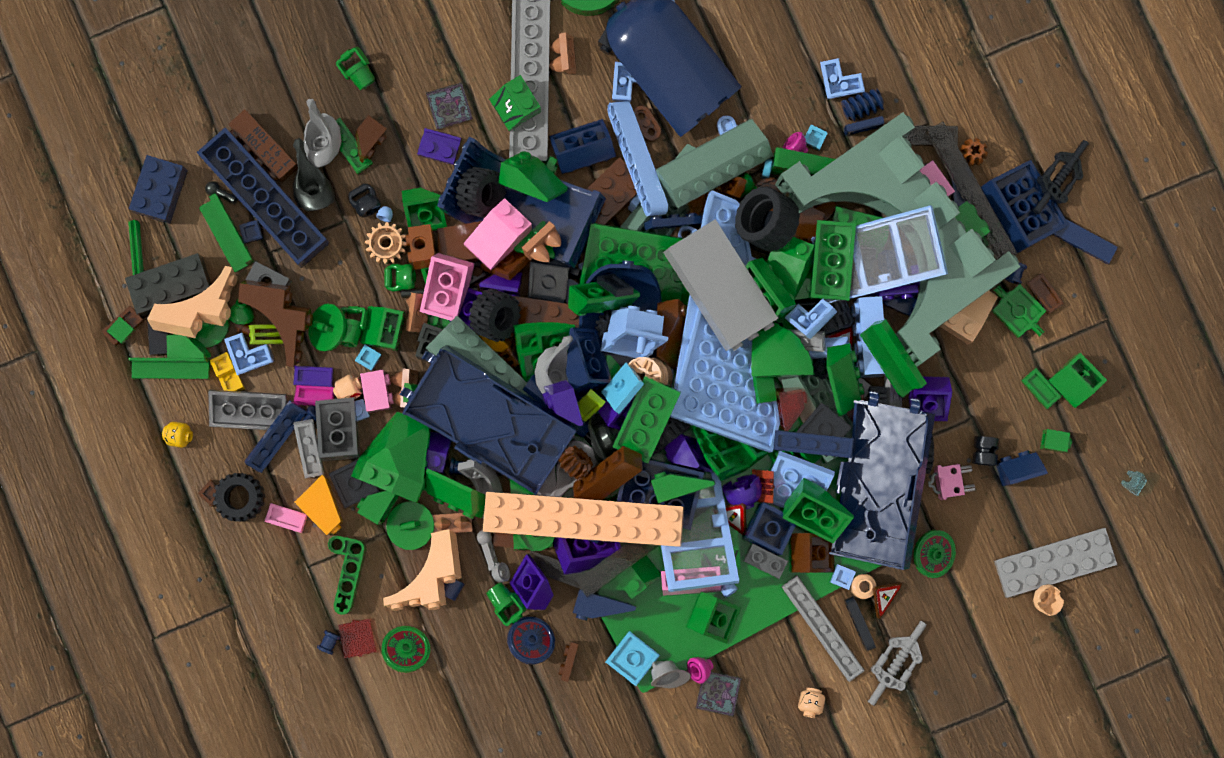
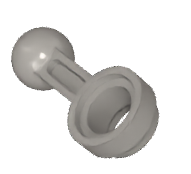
M479 531L477 541L482 546L489 571L492 570L494 580L497 582L508 581L510 570L505 563L498 562L492 544L491 532Z

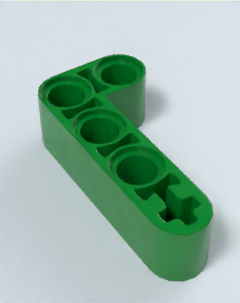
M333 536L328 542L329 550L333 553L345 555L335 596L334 610L340 615L350 613L354 607L367 547L361 540ZM336 539H340L343 543L340 550H336L333 546ZM356 543L360 544L362 548L359 554H355L352 551V547ZM351 562L357 565L355 573L348 571V565ZM346 581L351 582L353 585L350 592H346L343 588ZM341 594L345 596L351 595V598H346L345 601L348 608L342 611V607L339 604L344 602L345 597H341Z

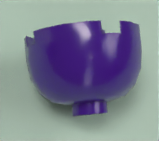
M755 474L738 477L737 482L732 484L729 481L723 485L722 490L727 501L732 505L743 503L746 505V509L754 507V503L762 495V484L759 476L757 477Z

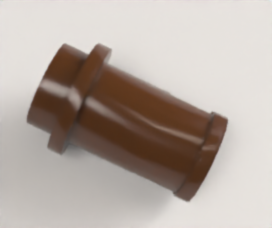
M236 324L235 329L237 333L241 332L249 337L250 324ZM255 329V333L261 332V330Z

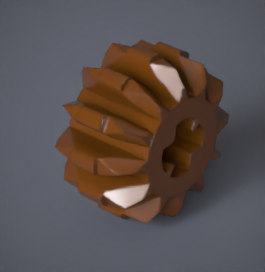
M575 445L566 448L559 459L560 467L565 470V473H568L570 477H574L577 480L584 476L586 477L593 466L591 457L587 455V452H584L582 448L578 449Z

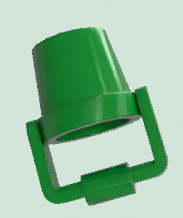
M359 47L348 49L337 60L336 66L345 79H351L360 91L375 82V78L368 67L369 60ZM356 52L361 61L346 70L342 62L347 61Z
M360 306L342 307L340 309L344 314L362 313L361 322L346 319V331L340 345L345 347H357L361 331L366 328L369 312Z
M502 582L496 584L486 593L495 608V614L505 626L514 624L523 617L526 607L518 595L514 592L512 593ZM515 603L520 610L508 620L503 611Z

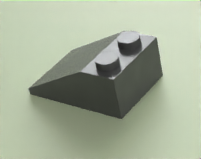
M354 397L315 401L319 459L324 462L359 458L360 442Z

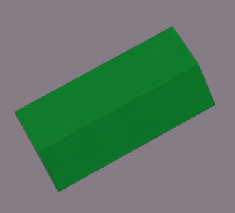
M817 220L811 298L850 299L856 223Z

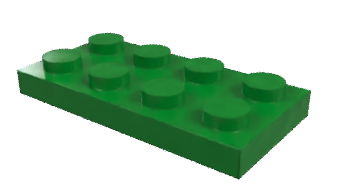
M645 375L643 379L644 385L634 398L613 444V448L620 449L622 446L630 448L642 454L643 462L649 463L681 391Z

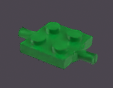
M1020 284L1008 293L1000 285L993 290L1001 299L992 312L1017 338L1030 329L1039 337L1045 332L1037 323L1046 310Z

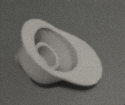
M671 660L654 661L652 663L651 675L653 681L651 686L675 688L685 684L691 677L689 672L679 670Z

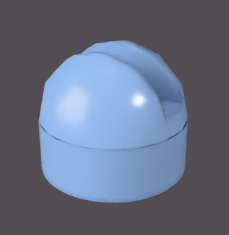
M384 206L379 209L376 217L384 222H391L393 212L391 208Z
M735 584L721 586V592L725 598L738 590Z

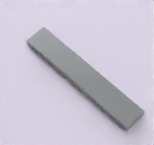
M796 575L781 587L847 681L850 682L865 670L799 577Z

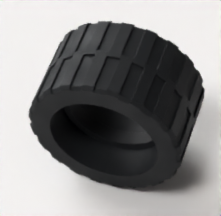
M762 186L753 189L745 196L735 216V228L743 240L762 250L772 252L783 248L791 241L799 226L800 213L794 200L773 188ZM773 209L769 223L761 230L766 214Z

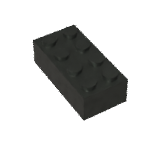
M198 253L125 278L136 314L141 317L149 315L154 304L182 302L197 296L212 285L204 259Z

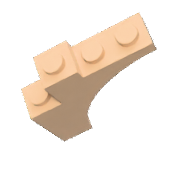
M225 266L216 281L205 291L193 298L173 304H154L147 319L152 329L196 338L197 333L202 328V322L224 326L231 314L227 302L230 300L232 288L237 283V276L233 267Z
M447 529L431 533L430 552L421 572L406 588L394 595L383 598L384 606L392 609V611H399L404 606L416 607L422 605L428 608V610L440 609V606L446 605L444 583H454L455 579L462 578L455 532Z

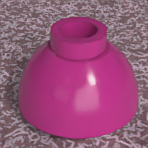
M802 132L792 134L783 145L784 149L803 153L808 152L806 138Z
M693 657L688 660L687 670L695 682L702 684L710 677L711 670L713 669V663L710 659Z

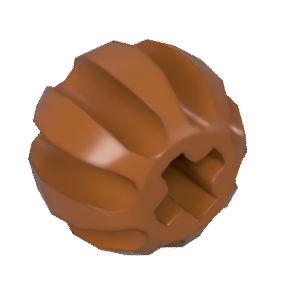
M969 138L964 141L965 145H961L960 152L963 155L960 157L962 161H968L967 165L973 166L974 162L976 165H980L984 162L983 159H987L988 152L984 149L988 147L986 143L981 144V139L975 138L974 142ZM973 149L976 150L975 155L971 153Z

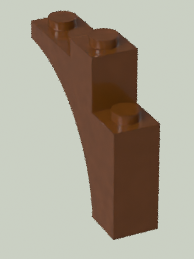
M251 280L241 282L238 302L256 308L274 324L284 344L286 366H296L301 362L303 352L300 351L304 340V332L302 331L308 329L313 323L311 308L289 305L292 301L291 286Z

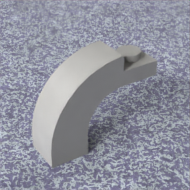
M473 460L458 463V471L472 481L476 491L485 495L486 492L503 493L500 480L492 467L484 462L480 465Z

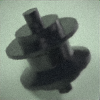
M822 358L817 359L813 363L815 374L813 376L819 377L822 380L826 379L829 376L826 367L827 361H824Z

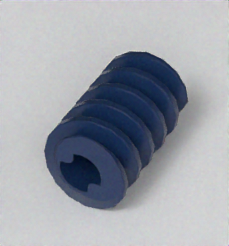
M876 88V91L871 89L869 94L867 92H863L862 96L857 94L855 99L849 97L848 102L846 100L841 101L847 120L850 117L853 121H856L855 115L862 119L863 112L870 116V110L876 114L877 107L884 111L883 98L878 88Z

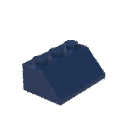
M603 119L549 136L562 174L616 157L610 134Z

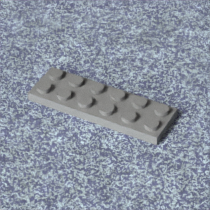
M1106 528L994 560L1005 598L1038 589L1042 585H1052L1117 565Z

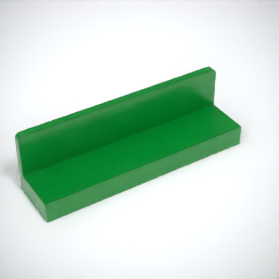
M216 193L209 196L211 201L203 204L199 209L229 264L233 267L234 272H238L255 263L220 197Z
M886 319L874 322L860 334L900 398L906 396L911 390L922 388L927 384Z
M129 358V361L132 362V379H210V360L206 358Z

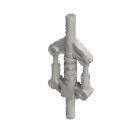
M919 622L910 637L890 638L889 647L884 654L882 653L876 664L872 665L871 672L875 674L880 683L868 700L871 705L875 706L886 687L899 691L905 689V684L911 676L912 670L916 664L921 663L923 660L917 639L927 626L924 622ZM893 647L902 648V650H899V654L895 656L896 659H893V664H890L891 667H888L887 672H885L882 667ZM909 653L913 662L898 680L893 676H896V672L900 670L899 667H902V662L906 661L905 658L909 656Z

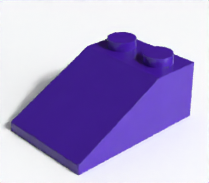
M556 537L553 540L564 575L583 572L624 555L619 542L599 541L595 543L589 540Z

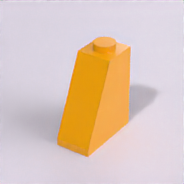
M321 475L295 503L326 535L331 533L335 535L342 528L340 525L343 523L328 478L325 475Z

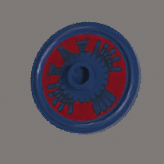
M524 617L515 622L509 629L507 643L516 659L523 663L534 665L542 663L550 657L555 647V637L549 625L543 620L536 617Z

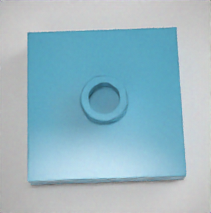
M625 363L603 389L602 394L613 410L620 414L644 383L632 366Z
M629 631L605 662L637 686L651 668L652 663L660 655Z

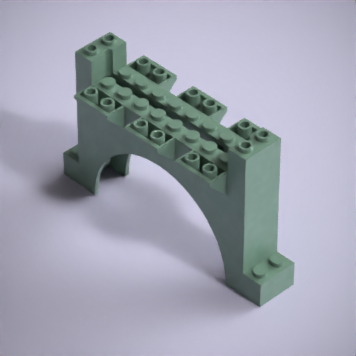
M902 112L813 176H810L808 167L802 165L799 161L783 172L775 185L782 194L794 200L799 208V213L816 205L841 201L866 205L887 217L932 205L948 274L920 281L915 307L904 326L896 333V336L917 367L941 350L938 340L934 336H930L932 331L1019 269L1020 265L1017 257L1009 251L995 261L994 253L990 248H986L979 233L974 232L973 229L966 233L963 223L955 218L960 213L958 211L959 208L946 195L945 188L937 182L930 185L929 178L920 172L924 167L923 160L920 155L914 153L910 142L906 139L915 128L913 126L914 123L909 116ZM926 215L898 222L899 228L904 232L914 249L919 273L938 269Z

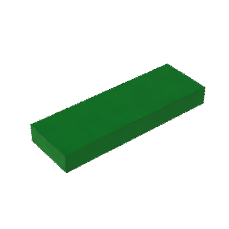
M338 118L335 121L340 127L342 140L340 151L359 175L373 165V162L369 159H366L363 163L360 162L356 139L341 118Z

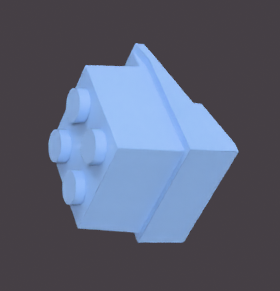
M636 306L620 307L619 310H612L608 332L603 334L601 351L635 359L638 357H649L655 349L668 341V337L662 336L664 316L657 315V311L653 310L640 311V308Z

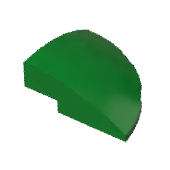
M556 322L513 325L521 376L526 382H528L533 374L535 375L537 360L545 349L553 346L558 347L563 337L569 336L570 328L575 327V325Z
M774 323V326L766 331L763 328L759 330V336L752 339V377L815 375L810 353L801 343V339L792 331Z

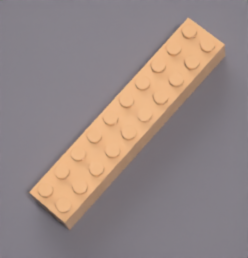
M486 492L483 531L681 547L684 507Z

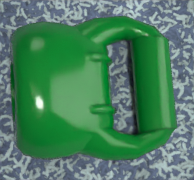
M391 264L384 269V287L387 290L396 292L403 289L410 290L415 287L416 272L413 265ZM392 269H396V286L392 287Z

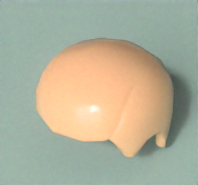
M1050 584L1040 586L1034 593L1033 603L1035 608L1048 616L1056 615L1064 605V600L1060 596L1061 591Z

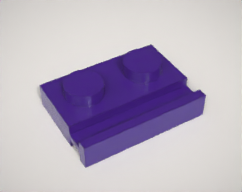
M425 128L417 155L454 165L462 139Z
M918 285L900 286L876 292L875 296H882L883 301H891L894 298L900 297L902 299H911L918 293Z

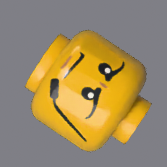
M170 422L164 427L162 438L168 446L184 448L192 441L193 432L186 423Z

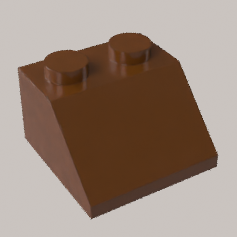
M792 533V572H834V555L829 554L833 543L813 533Z

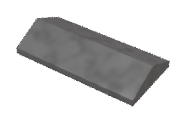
M209 390V427L268 430L286 406L287 396L286 394Z

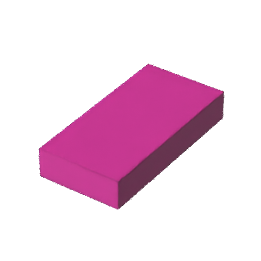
M296 385L294 403L297 405L316 406L315 401L334 399V387Z

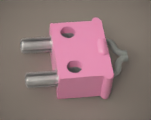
M960 464L941 467V465L935 466L931 481L928 482L929 487L933 488V491L938 494L940 500H946L947 497L965 495V492L975 491V488L964 490V488L975 487V485L963 486L961 474L972 472V469L961 471V469L972 468V466L960 467ZM934 476L936 480L937 490L935 486L932 485V483L934 482Z

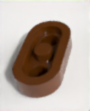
M645 106L636 107L633 111L643 138L648 142L658 140L661 128L651 111ZM643 114L645 118L641 120L638 118V115ZM653 130L655 134L651 136L648 134V131Z

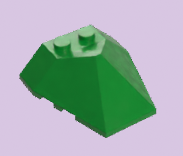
M396 412L358 458L351 477L418 503L425 486L424 473L425 467H427L426 454L427 449H429L431 428L405 414Z
M691 425L706 462L720 481L746 471L769 453Z

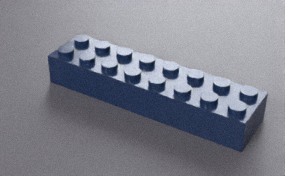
M226 127L196 152L300 268L305 266L329 244V241Z

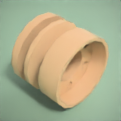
M638 357L629 363L642 381L644 379L643 374L671 387L673 374L670 367L661 359Z

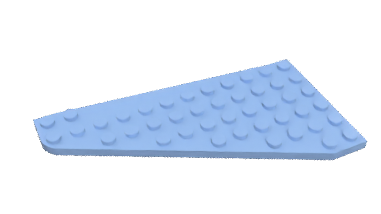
M712 190L708 193L701 228L716 219L746 266L752 260L750 244L738 235L735 228V216L740 203L735 199ZM689 296L674 389L681 391V394L670 417L763 451L773 452L775 430H778L780 425L777 401L758 404L756 402L753 377L751 375L752 340L745 339L742 341L743 346L735 351L732 348L725 351L696 303Z

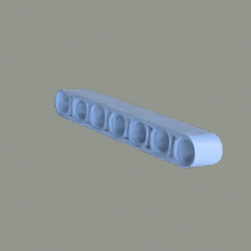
M630 102L609 103L607 109L608 116L645 215L656 216L666 214L668 212V203Z

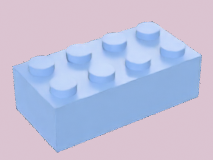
M882 296L858 298L854 305L851 306V314L855 317L852 331L857 341L854 344V350L856 355H858V362L855 363V366L860 368L861 378L883 377L885 373L860 336L874 322L884 320Z

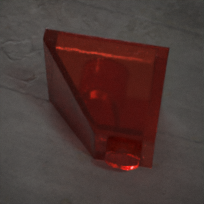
M800 387L775 389L780 419L779 426L784 431L790 430L805 409L804 403H807L805 391H802Z

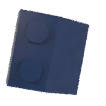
M1029 450L1018 453L1019 457L1014 459L1011 456L1001 458V463H998L996 466L1002 486L1048 474L1036 452L1030 454Z

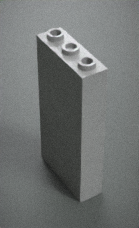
M716 219L663 252L725 351L731 348L733 351L743 346L742 341L745 339L751 341L759 336L758 331L762 328L766 331L774 326L773 321L778 319L777 315Z

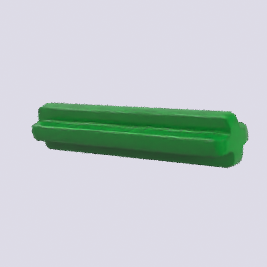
M138 220L128 222L133 275L144 272L140 222Z

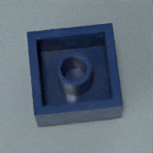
M763 502L758 504L742 539L779 556L783 554L796 525L783 519L782 511Z

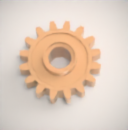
M388 222L385 223V226L378 223V228L372 227L373 232L371 234L367 233L369 240L365 241V244L370 247L366 248V251L372 252L370 255L372 259L377 257V263L383 260L384 264L387 265L388 260H390L394 264L396 257L399 260L402 259L400 253H406L403 247L407 246L406 242H403L406 237L401 235L403 232L401 228L396 230V224H393L391 227ZM385 239L391 240L390 246L382 247V242Z

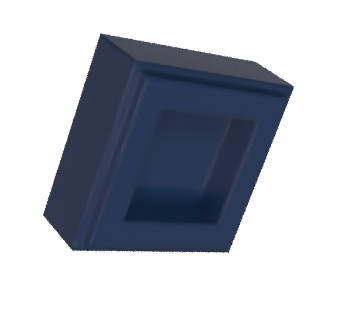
M258 220L239 225L244 244L263 239Z

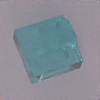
M1128 470L1127 475L1132 477V480L1130 482L1122 480L1121 484L1130 493L1138 496L1147 479L1144 474L1138 471Z

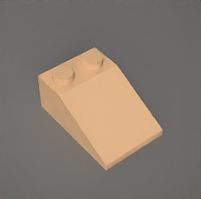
M987 291L939 327L966 344L972 343L984 325L998 296L991 291Z

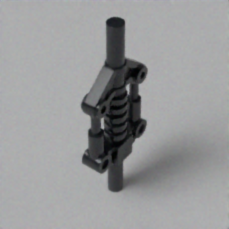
M1086 140L1080 143L1074 153H1056L1053 164L1047 168L1043 175L1038 176L1037 183L1041 186L1044 195L1033 209L1035 214L1039 215L1049 200H1053L1057 204L1068 201V195L1073 189V185L1077 180L1083 178L1080 157L1089 145ZM1059 162H1063L1064 165L1054 177V180L1051 181L1050 177L1055 171V167ZM1071 173L1072 181L1061 192V185Z

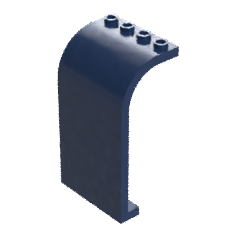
M469 137L463 145L459 159L455 162L454 170L451 177L447 180L443 194L439 197L437 207L463 224L483 221L484 218L466 214L458 206V199H456L458 181L462 179V174L466 173L467 169H472L473 167H480L500 173L501 162L506 159L489 151L476 139ZM564 181L562 182L568 187L567 192L549 202L505 187L506 194L504 198L532 223V230L541 221H545L546 224L550 221L556 227L561 238V246L553 247L555 257L552 260L575 268L588 240L590 222H596L606 198L598 191L593 190L592 192Z

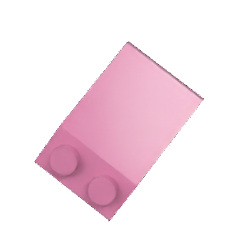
M504 198L488 213L464 242V245L492 270L532 231V223Z
M440 253L432 256L420 312L450 321L456 316L459 317L471 282L475 263Z

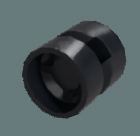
M975 436L973 447L976 451L973 453L972 464L997 466L998 454H996V451L999 450L1000 439Z

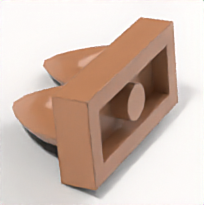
M566 32L560 33L559 38L549 48L555 53L561 54V56L549 64V69L556 72H565L569 75L575 74L574 38Z
M550 221L522 247L528 259L549 262V253L545 246H561L560 235Z
M411 292V296L406 300L409 306L408 317L405 320L407 324L406 331L421 332L423 323L427 324L428 314L420 312L423 294Z
M403 369V371L393 375L390 381L396 386L401 387L402 391L404 383L418 384L419 371ZM399 391L393 396L395 404L404 408L407 403L403 402V396L399 395L401 393Z
M463 513L433 515L434 533L447 529L455 533L473 532L472 519L462 515Z

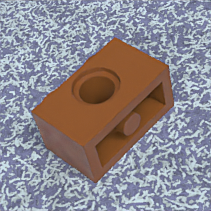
M431 224L408 227L409 235H405L406 244L411 249V252H408L409 264L413 263L415 270L429 268L431 257L436 255ZM420 245H424V246H425V247L422 248V249H417V247L420 246Z

